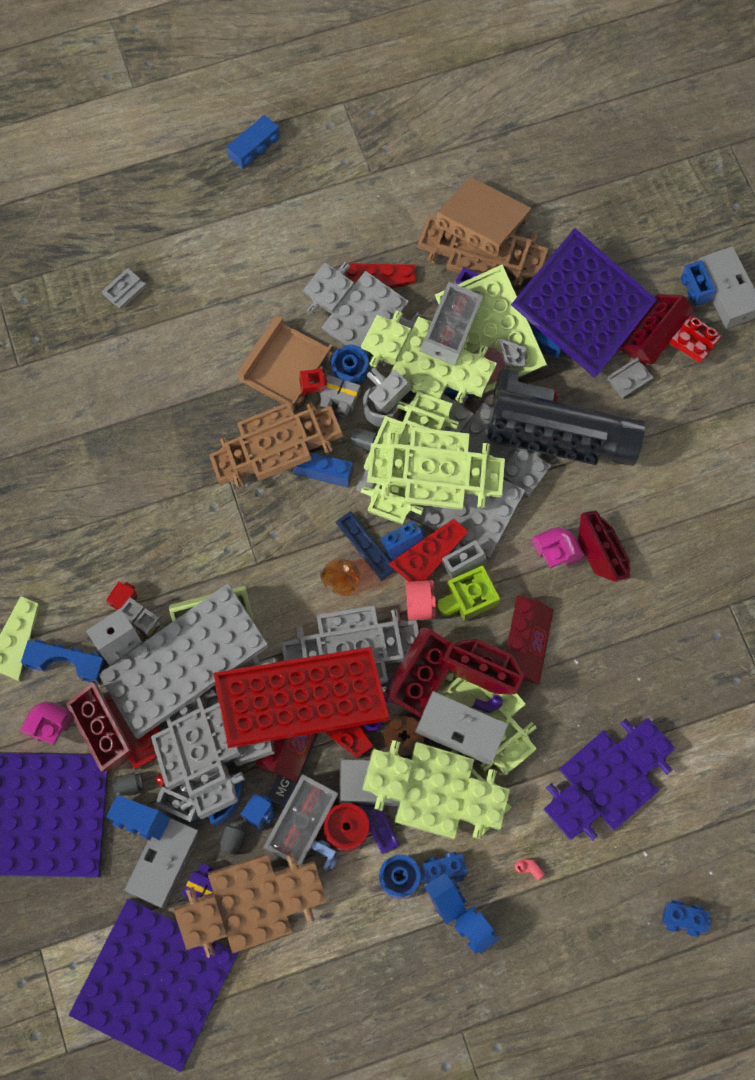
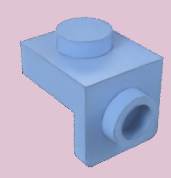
M314 840L310 847L311 850L327 858L323 871L328 872L329 868L333 870L338 860L336 858V851L330 849L331 845L323 840L317 842Z

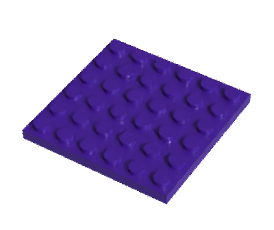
M574 228L511 303V306L595 378L657 299Z
M0 753V876L100 878L108 771L101 772L92 755Z
M127 899L68 1016L182 1072L238 956V952L232 953L230 948L216 941L212 943L215 952L214 956H211L210 953V957H206L204 946H197L186 950L177 922Z

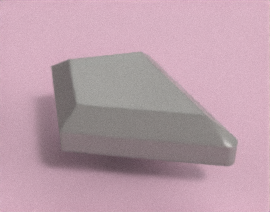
M499 339L506 366L525 367L526 347Z

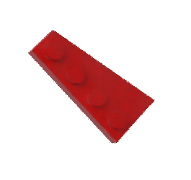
M348 263L351 267L344 274L355 285L366 271L386 286L397 288L415 284L416 264Z
M453 518L391 561L389 565L408 582L425 581L443 561L442 558L452 551L468 530Z

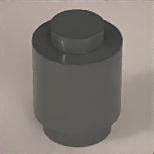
M363 429L354 430L351 444L370 451L371 443H374L377 433Z
M134 772L116 777V781L113 782L115 794L119 793V796L138 793L139 790L143 789L140 773L135 774Z
M231 823L230 827H225L220 842V851L236 855V852L240 850L245 832L241 831V826Z

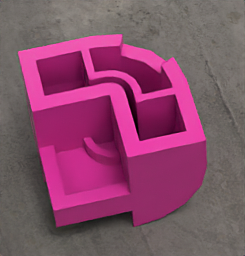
M561 527L551 528L532 537V543L539 556L544 557L550 569L563 563L568 566L584 557L577 539L567 529Z
M42 702L35 705L29 711L20 728V732L35 740H42L55 746L62 730H68L73 717L69 709L53 702Z

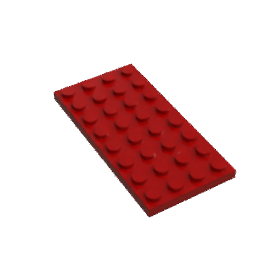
M371 647L214 672V681L228 748L389 721V714Z

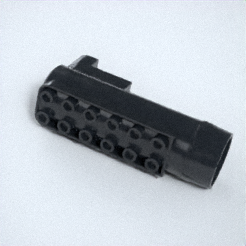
M503 369L499 372L487 427V437L491 442L597 465L599 459L629 466L636 464L644 438V421L621 414H611L553 401L555 390L518 382L519 371Z

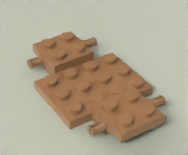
M431 215L427 217L417 244L418 249L430 252L427 262L433 264L437 255L449 257L446 270L460 273L464 267L477 274H482L503 265L507 274L516 277L513 286L517 288L521 287L523 279L531 280L544 265L548 253V248L535 243L538 237L537 233L534 235V232H531L530 238L527 239L516 236V229L500 247L498 257H495L436 226L437 217Z
M287 402L238 422L237 424L242 436L228 441L227 437L221 438L220 442L223 448L209 454L220 486L235 481L236 488L240 489V485L241 487L244 486L242 477L254 472L258 481L312 460L309 450L322 445L325 453H329L327 447L331 452L333 449L330 442L344 437L332 407L329 406L316 410L314 403L310 402L312 408L308 403V410L294 415L290 403Z
M268 853L209 872L208 877L213 893L197 898L194 887L187 888L185 891L189 901L183 906L174 908L186 950L197 946H204L206 957H210V953L211 956H214L215 952L212 943L215 940L228 937L232 953L292 933L288 915L304 912L306 923H311L308 915H310L312 922L315 921L312 909L317 905L327 902L315 862L297 864L295 853H291L293 862L289 854L286 856L290 867L273 872Z

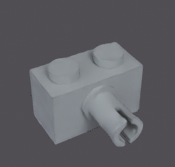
M373 368L371 371L376 376L369 372L367 377L378 387L368 397L387 414L413 386L396 370L385 378L377 368Z
M476 540L464 547L458 543L452 549L451 554L442 558L445 569L451 579L482 565L484 568L488 566L486 555Z
M185 783L181 784L180 788L175 787L171 790H168L166 786L161 787L155 806L190 822L199 819L196 808L193 805L184 810L180 807L179 802L190 798Z

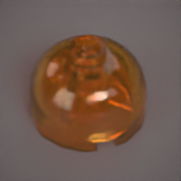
M336 558L329 561L320 574L323 584L326 587L329 585L334 588L332 592L341 596H350L352 592L354 593L360 582L358 568L351 560Z

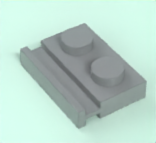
M127 268L102 290V294L122 310L147 286L146 283L142 282L137 275Z
M636 358L609 375L607 380L608 382L610 381L620 397L625 399L653 381L654 377Z

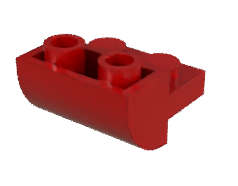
M691 315L671 339L670 344L698 363H701L710 355L722 335Z

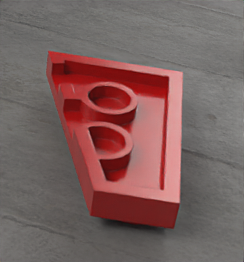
M360 726L324 732L357 759L374 748Z

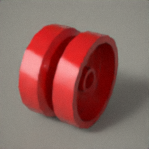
M342 803L333 807L328 812L324 821L323 831L326 842L334 850L340 852H352L358 849L365 842L369 831V820L366 813L359 806L351 803ZM346 824L350 829L344 830L343 825Z

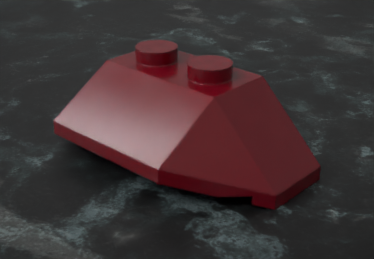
M597 510L582 513L578 542L594 574L613 582L629 579L631 577L630 560L614 528L600 516Z
M477 638L451 642L442 660L459 678L494 694H517L524 679V674L521 672L512 654Z

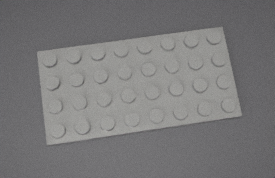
M365 470L356 487V491L360 493L363 485L372 489L377 485V483L367 482L368 470ZM503 479L502 496L486 497L485 508L477 507L478 496L464 493L462 510L418 505L424 507L422 515L411 511L407 517L435 531L454 518L468 530L459 543L465 546L476 540L486 557L491 558L525 490Z
M227 583L98 675L135 738L139 739L215 685L214 672L238 669L270 646L231 586Z

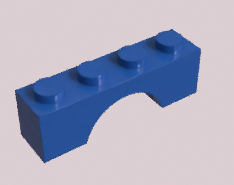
M38 639L27 641L21 659L24 667L44 672L54 662L68 661L75 665L77 676L81 681L90 683L95 681L100 685L101 678L98 674L103 672L106 666V661L101 654L95 652L86 654L83 653V650L77 648L68 650L64 649L63 645L55 643L51 646L47 645L45 641Z

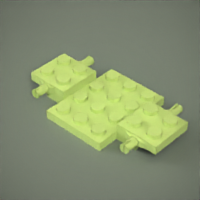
M396 311L392 319L376 315L361 345V349L374 355L369 363L371 366L377 367L379 360L394 365L390 374L394 370L399 372L413 386L410 391L415 393L419 391L441 399L446 387L459 391L455 400L460 403L463 402L466 394H474L482 398L497 366L496 362L484 357L488 350L487 346L481 345L477 354L465 350L469 342V337L467 336L455 366L419 352L431 321L418 317L411 330V328L399 323L403 315L402 312Z
M417 391L414 400L410 404L399 401L397 404V408L407 411L403 422L387 416L384 417L374 444L387 443V433L391 432L392 437L393 432L396 434L394 444L410 445L412 427L443 430L448 426L457 430L459 422L449 419L453 404ZM370 453L364 464L365 470H368ZM378 483L374 489L365 485L361 489V493L371 496V502L367 509L369 513L404 525L407 515L411 511L420 515L424 511V507L404 503L406 486H390L389 497H386V490L385 496H381L382 485Z
M412 427L410 445L394 444L396 434L393 432L392 437L391 432L387 433V443H371L367 482L382 485V497L385 496V490L386 497H389L390 486H406L404 503L462 510L464 493L478 496V508L486 507V497L502 496L505 459L495 458L490 455L491 444L489 443L487 448L486 443L482 444V454L468 452V433Z
M451 669L449 670L437 691L438 694L508 724L493 762L490 765L480 764V767L485 772L494 764L505 775H508L537 750L528 736L537 729L536 726H533V723L530 722V724L522 729L512 718L526 703L518 694H494L459 678ZM494 695H500L503 698L501 708L492 713H486L473 708L476 698L483 701L492 699ZM453 734L451 739L462 743L463 737Z
M392 740L389 752L372 750L362 790L377 796L374 809L383 811L385 799L400 802L395 823L450 839H455L459 820L475 825L472 837L476 839H481L483 828L501 829L510 789L500 787L494 783L497 771L488 769L486 781L470 778L474 759L418 742L414 744L411 760L402 758L397 754L400 745L398 741Z

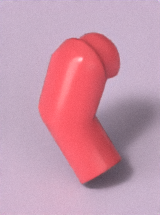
M520 859L515 864L517 872L531 873L537 881L545 875L532 859Z

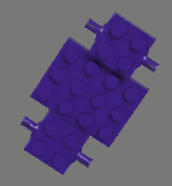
M625 718L620 725L628 733L618 745L603 730L559 768V771L571 785L560 792L553 783L546 787L553 796V799L543 811L570 841L583 832L592 841L595 840L599 835L590 826L599 816L615 831L659 791L645 775L658 766L666 775L673 770L665 760L676 747L649 718L635 727Z

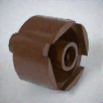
M408 716L393 718L386 726L384 732V743L387 751H390L392 740L398 741L400 745L397 754L402 758L410 760L414 744L416 742L424 744V736L415 733L419 722ZM403 735H407L408 738L405 740V742H403L401 739Z

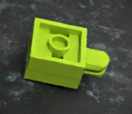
M482 565L449 580L447 589L450 594L438 600L437 609L440 615L444 617L459 611L463 621H467L498 607L500 597Z

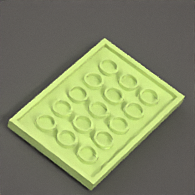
M503 265L458 284V286L483 296L468 332L469 342L465 350L477 354L481 345L487 346L488 350L484 357L497 363L484 393L495 389L499 372L503 369L519 371L518 378H521L547 366L527 319L511 306V303L517 296ZM444 291L435 294L438 304L441 301ZM499 339L526 347L525 367L506 366Z

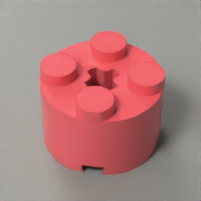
M433 580L406 582L408 620L435 619L436 604L433 593Z

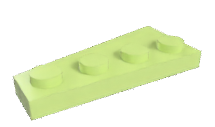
M22 596L19 598L0 634V673L19 682L21 681L23 668L21 659L27 641H31V633L34 629L39 610L38 603Z

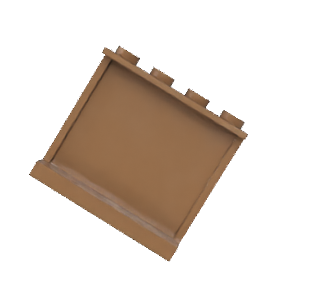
M470 177L438 211L435 225L498 257L500 247L521 223L526 225L529 221L532 208Z
M276 315L237 372L239 381L282 404L289 402L291 408L295 411L298 406H302L306 398L305 395L301 394L300 371L322 368L324 372L327 362H331L334 354L333 345L330 344L327 347L283 324V318Z

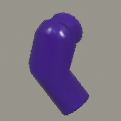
M494 695L488 701L476 698L473 708L486 713H492L501 708L503 698L500 695Z

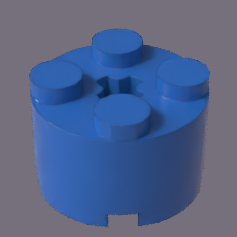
M345 345V347L334 352L331 359L333 377L342 379L343 383L344 381H349L361 386L366 381L367 374L369 373V360L365 351L356 345Z
M400 854L392 856L383 862L379 871V881L382 890L389 897L408 899L419 888L420 869L411 857ZM401 872L403 873V877L405 878V880L401 879L400 882H398L395 877V874L399 875Z
M474 905L455 920L457 924L454 928L461 937L466 935L470 940L467 945L475 954L479 952L482 955L501 938L499 935L494 937L493 934L496 931L480 912L475 913L477 907Z

